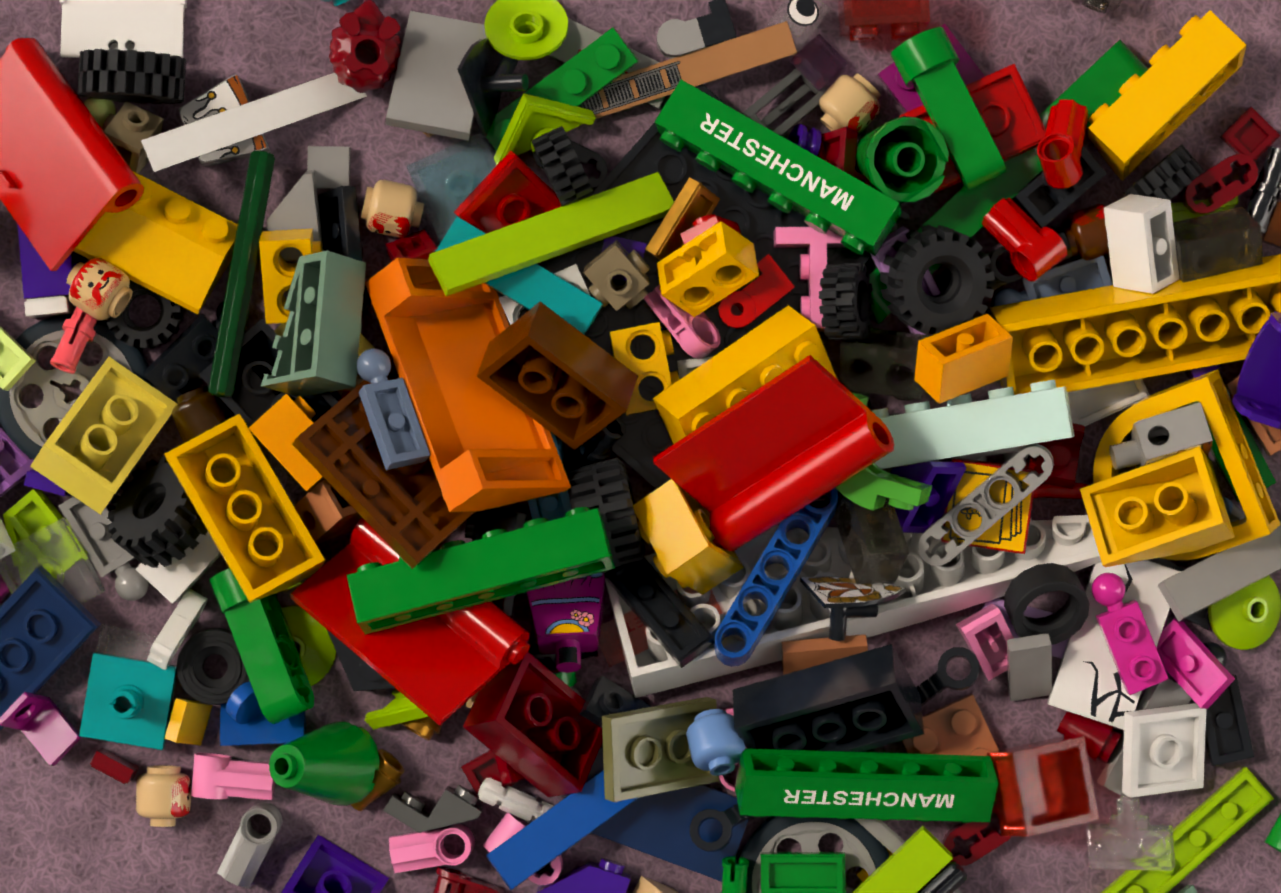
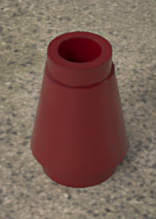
M1069 711L1064 715L1056 731L1094 762L1096 759H1099L1107 763L1122 733L1113 729L1114 726Z

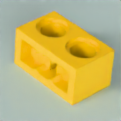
M722 221L657 263L661 295L693 317H696L759 276L754 243Z
M313 228L262 231L259 247L266 324L287 323L290 310L284 309L286 303L284 292L290 289L297 263L286 262L280 252L287 247L297 248L303 256L322 252L321 241H314Z
M660 322L609 332L614 358L638 375L625 415L657 410L654 401H647L641 397L639 384L646 377H655L662 383L664 391L680 380L678 371H669L667 355L674 354L669 330L661 331ZM647 336L653 341L655 350L650 358L641 360L633 356L630 344L635 337Z

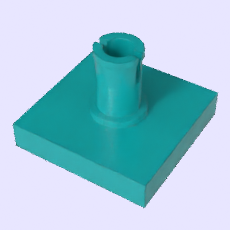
M94 652L79 736L163 750L165 748V734L170 718L177 666L169 664L167 669L163 670L146 660Z

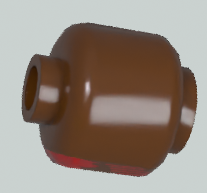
M1096 204L1068 215L1066 226L1061 228L1070 245L1073 255L1071 259L1077 257L1078 259L1090 261L1104 256V259L1110 257L1105 226V205Z

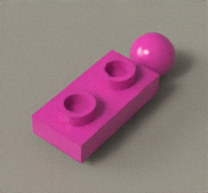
M1103 573L1093 581L1092 595L1099 604L1106 606L1108 611L1096 615V619L1126 693L1132 695L1169 678L1138 602L1132 600L1123 604L1122 599L1126 591L1124 581L1117 574Z
M1166 618L1156 647L1165 670L1200 708L1208 709L1235 678L1183 621L1178 622L1177 619H1173L1167 626Z

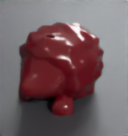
M365 0L353 12L346 13L339 20L340 26L332 30L329 54L330 62L333 64V72L338 77V83L351 87L359 93L381 89L390 80L391 73L397 70V60L400 56L399 44L401 43V38L396 35L400 31V25L397 20L389 16L385 17L374 1Z

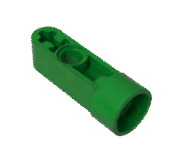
M935 27L926 30L897 46L890 55L906 87H915L933 125L944 137L949 156L967 190L969 191L1007 172L1005 163L955 66L959 62V58L944 28Z
M230 568L211 577L210 583L222 614L226 616L253 691L265 718L270 723L277 724L313 708L314 694L277 599V593L249 603Z

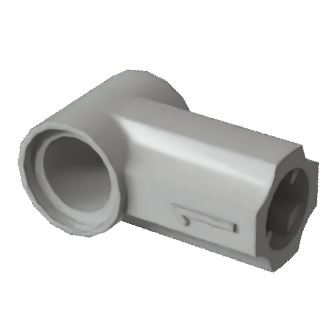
M266 802L257 803L244 814L217 874L236 886L247 889L251 888L274 838L282 826V815L277 807ZM262 814L268 817L271 822V831L265 834L256 832L251 825L253 815Z

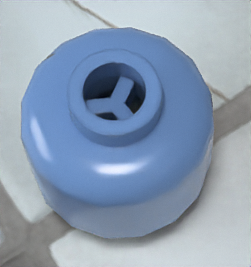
M710 709L699 713L686 732L694 765L703 771H710L715 776L732 772L735 769V765L739 763L742 752L746 749L743 740L734 729V716L727 714L722 709Z

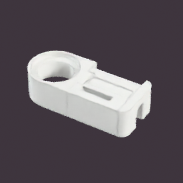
M190 588L186 591L154 641L147 661L163 670L167 669L179 647L197 622L208 598Z

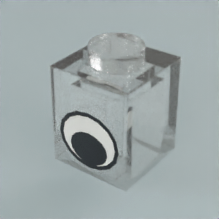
M785 0L767 23L766 28L787 21L797 53H800L827 17L831 8L821 0Z

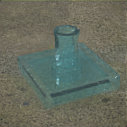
M482 133L470 137L469 141L463 140L406 166L421 201L424 203L425 210L440 243L456 217H458L453 212L497 166Z

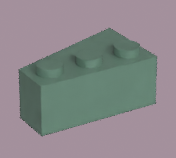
M322 251L299 257L284 309L290 310L283 336H275L272 348L279 349L272 374H264L261 387L297 397L299 395L304 397L356 387V376L358 373L356 365L362 329L361 317L365 290L366 262L330 251Z

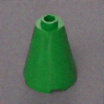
M904 116L889 120L858 141L856 166L881 193L898 202H916L930 196L942 184L949 152L944 137L933 124L916 117Z
M333 722L281 745L275 749L269 761L271 777L279 786L337 806H348L362 801L373 790L375 783H372L375 770H379L380 767L376 743L368 731L350 722Z

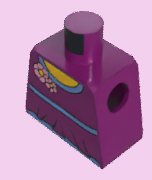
M604 572L526 592V600L538 652L541 654H555L556 669L560 672L571 673L580 670L581 652H594L598 650L606 597Z

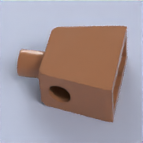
M327 480L319 482L294 506L316 544L352 531L362 518L350 504L342 508L344 498Z

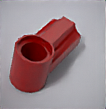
M1074 99L1059 100L1058 104L1051 107L1045 137L1037 146V154L1045 180L1053 188H1069L1075 185L1083 174L1080 157L1089 114L1087 107L1076 103Z
M1010 197L1001 199L983 217L981 224L1010 252V258L1015 269L1028 281H1036L1067 256L1066 245L1058 233L1049 227L1040 228Z

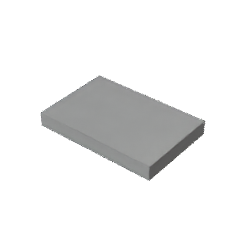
M410 11L386 115V125L469 141L474 112L457 68L470 46L479 39L486 38L484 24Z

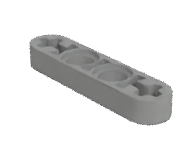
M1039 444L1027 445L1017 452L923 533L918 543V551L921 558L926 563L934 566H941L950 562L1047 480L1054 466L1051 452ZM1030 454L1031 457L1035 458L1041 455L1044 458V462L1041 465L1044 472L1039 474L1035 470L1031 471L1022 480L1029 484V486L1022 489L1018 478L1007 470L1013 466L1017 474L1027 464L1024 456ZM997 480L1008 481L1014 488L1013 498L1007 503L996 502L990 495V486L993 482ZM965 507L975 508L981 514V525L975 530L964 529L958 522V514ZM946 521H949L953 531L965 540L958 543L956 536H954L945 546L946 555L943 556L940 552L932 555L928 551L931 545V541L928 538L933 536L937 540L941 539L950 530L943 525Z

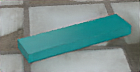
M456 217L435 252L486 233ZM538 264L484 283L528 310L541 301L584 335L603 306L600 301Z

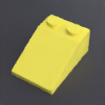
M108 357L45 442L30 467L101 515L169 419L173 408L178 404L114 359Z

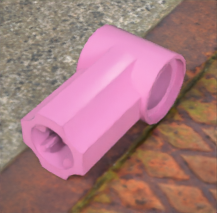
M194 753L191 796L205 799H228V796L259 800L273 799L275 782L269 771V763L234 760L232 756L223 754Z
M453 824L420 833L414 832L389 837V851L395 873L442 865L456 866L463 863L472 854L475 847L473 833L468 827L461 824ZM456 834L464 840L465 850L463 854L452 855L446 851L444 847L446 835Z

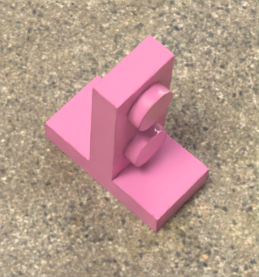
M776 227L774 230V248H807V254H800V279H808V296H801L800 314L815 324L817 331H825V327H822L821 323L823 314H820L819 306H822V300L819 299V291H822L820 280L824 278L822 272L826 269L827 248L845 247L840 242L842 237L830 230L826 234H822L811 227Z

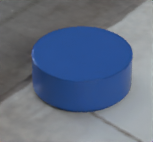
M250 682L243 683L235 689L227 701V714L239 724H246L252 721L261 712Z

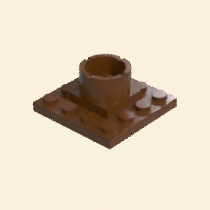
M391 357V370L387 376L388 380L400 378ZM364 380L302 432L292 445L413 569L475 512H449L429 458L423 463L389 470L385 469L359 395L363 385L371 384Z

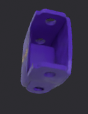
M1275 311L1271 313L1249 349L1241 369L1237 391L1232 399V403L1237 411L1248 417L1249 420L1277 429H1281V313Z

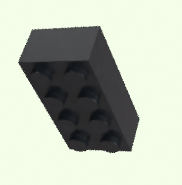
M892 644L732 690L734 729L743 740L747 749L862 752L924 734L920 694Z

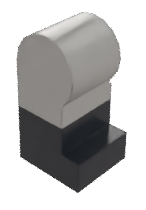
M726 0L708 2L709 14L685 22L679 19H671L664 22L658 30L656 39L660 53L666 58L672 59L737 38Z

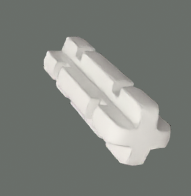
M485 778L478 791L481 801L492 806L497 804L499 809L526 821L537 819L553 807V805L544 801L538 803L536 801L537 798L508 785L503 788L501 782L492 778Z

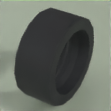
M1055 563L1035 565L1024 570L1013 579L1005 592L1004 607L1019 637L1049 633L1051 645L1071 638L1078 632L1089 614L1090 603L1077 575L1067 566ZM1051 591L1069 593V598L1065 605L1056 613L1041 618L1024 616L1027 606L1037 596Z

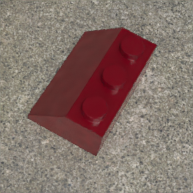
M529 652L517 664L513 665L510 662L478 692L463 725L464 729L547 797L581 792L603 742L602 728L579 715L585 700Z

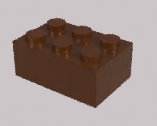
M540 301L489 342L477 377L575 450L627 411L638 375Z

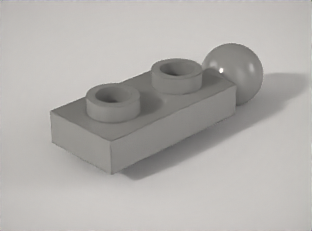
M74 496L60 504L58 507L81 545L87 551V555L101 578L114 571L117 575L115 589L118 595L128 601L141 599L148 590L149 582L135 570L136 568L130 566L129 562L134 557L114 542L111 538L112 534L108 532L107 525L112 523L107 519L108 512L113 510L110 503H108L101 515Z

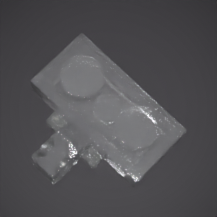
M1121 792L1120 799H1117L1118 815L1111 814L1110 824L1090 823L1087 827L1089 869L1172 871L1176 865L1172 825H1150L1149 815H1140L1139 797L1130 798Z

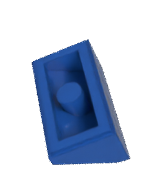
M227 703L220 706V746L288 743L306 735L305 711L277 724L270 723L261 711L252 721L246 724H239L227 714Z

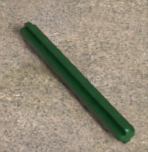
M253 151L250 154L208 388L210 394L218 397H232L235 389L260 248L259 240L263 231L275 163L274 155L266 151Z

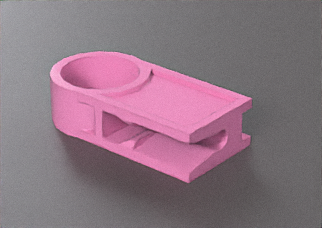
M660 285L643 298L688 355L696 359H703L720 345L721 337L719 331L707 315L702 312L693 317L663 297Z

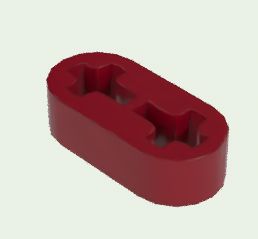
M1235 154L1220 161L1201 173L1183 189L1182 201L1189 212L1196 215H1205L1220 208L1255 184L1258 178L1256 162L1245 154ZM1232 162L1237 167L1242 165L1246 167L1247 172L1243 175L1245 183L1242 184L1239 180H1235L1225 185L1222 181V178L1232 172L1230 166ZM1197 184L1201 189L1215 184L1218 189L1208 197L1210 203L1208 207L1203 202L1195 204L1192 199L1197 194L1195 189Z
M993 805L992 813H995L998 817L1006 815L1008 819L1003 824L1005 831L1002 834H998L995 830L985 835L981 834L980 831L989 826L991 822H961L950 829L942 841V844L950 852L955 847L953 839L956 836L966 840L976 834L979 838L968 846L970 851L968 856L964 857L961 853H955L951 862L954 861L960 866H967L1008 841L1016 830L1014 814L1003 805Z

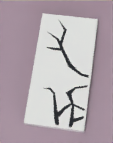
M1149 560L1111 567H1104L1102 562L1094 564L1085 589L1090 603L1089 614L1082 628L1068 639L1047 702L1048 705L1124 730V712L1135 711L1142 690L1132 695L1126 693L1096 619V615L1106 612L1108 609L1094 599L1092 584L1096 577L1103 573L1109 572L1120 576L1126 587L1125 595L1122 599L1123 604L1132 600L1138 602L1154 644L1157 647L1170 609L1158 584L1181 571Z

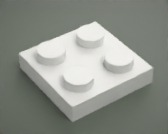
M1196 703L1124 712L1123 794L1132 798L1204 787L1206 709H1202Z

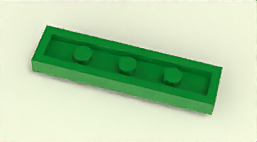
M612 27L524 94L579 107L636 65L639 60L616 28ZM522 95L495 115L486 138L496 151Z

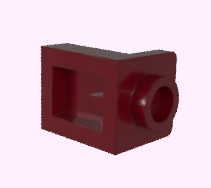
M846 126L821 134V145L817 156L869 185V180L861 173L855 171L858 132Z
M425 229L386 244L391 262L396 258L429 259V255L437 250L436 245Z
M1073 423L1074 437L1038 443L1051 452L1054 460L1052 473L1043 484L1073 489L1076 481L1080 447L1085 431L1084 425ZM1039 455L1035 457L1036 466L1034 469H1038L1037 472L1041 474L1044 472L1041 467L1044 458Z

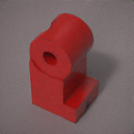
M769 254L757 263L758 270L761 273L758 278L743 290L734 291L721 300L719 316L728 327L743 328L795 288Z

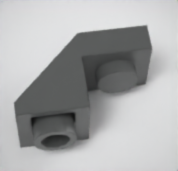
M458 785L455 790L447 786L431 814L423 810L426 803L406 791L402 797L394 793L383 811L420 833L477 819L483 807L476 804L479 796L467 788Z

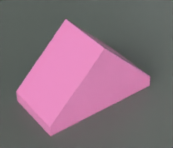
M990 604L956 624L971 652L977 657L979 666L988 681L1007 671V640L1014 637L997 606Z

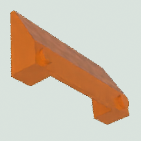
M396 258L367 280L365 285L372 306L376 312L399 377L403 378L430 453L429 459L449 512L483 511L564 492L571 488L550 431L477 377L489 342L510 326L497 291L482 283L445 296L428 259Z

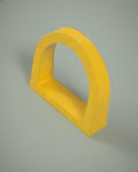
M1218 369L1154 393L1129 407L1108 427L1096 451L1093 466V484L1119 475L1118 470H1115L1113 467L1109 446L1126 442L1135 422L1174 410L1195 401L1201 402L1204 414L1246 517L1231 523L1235 537L1197 551L1160 557L1162 559L1175 561L1199 559L1269 535L1281 525Z

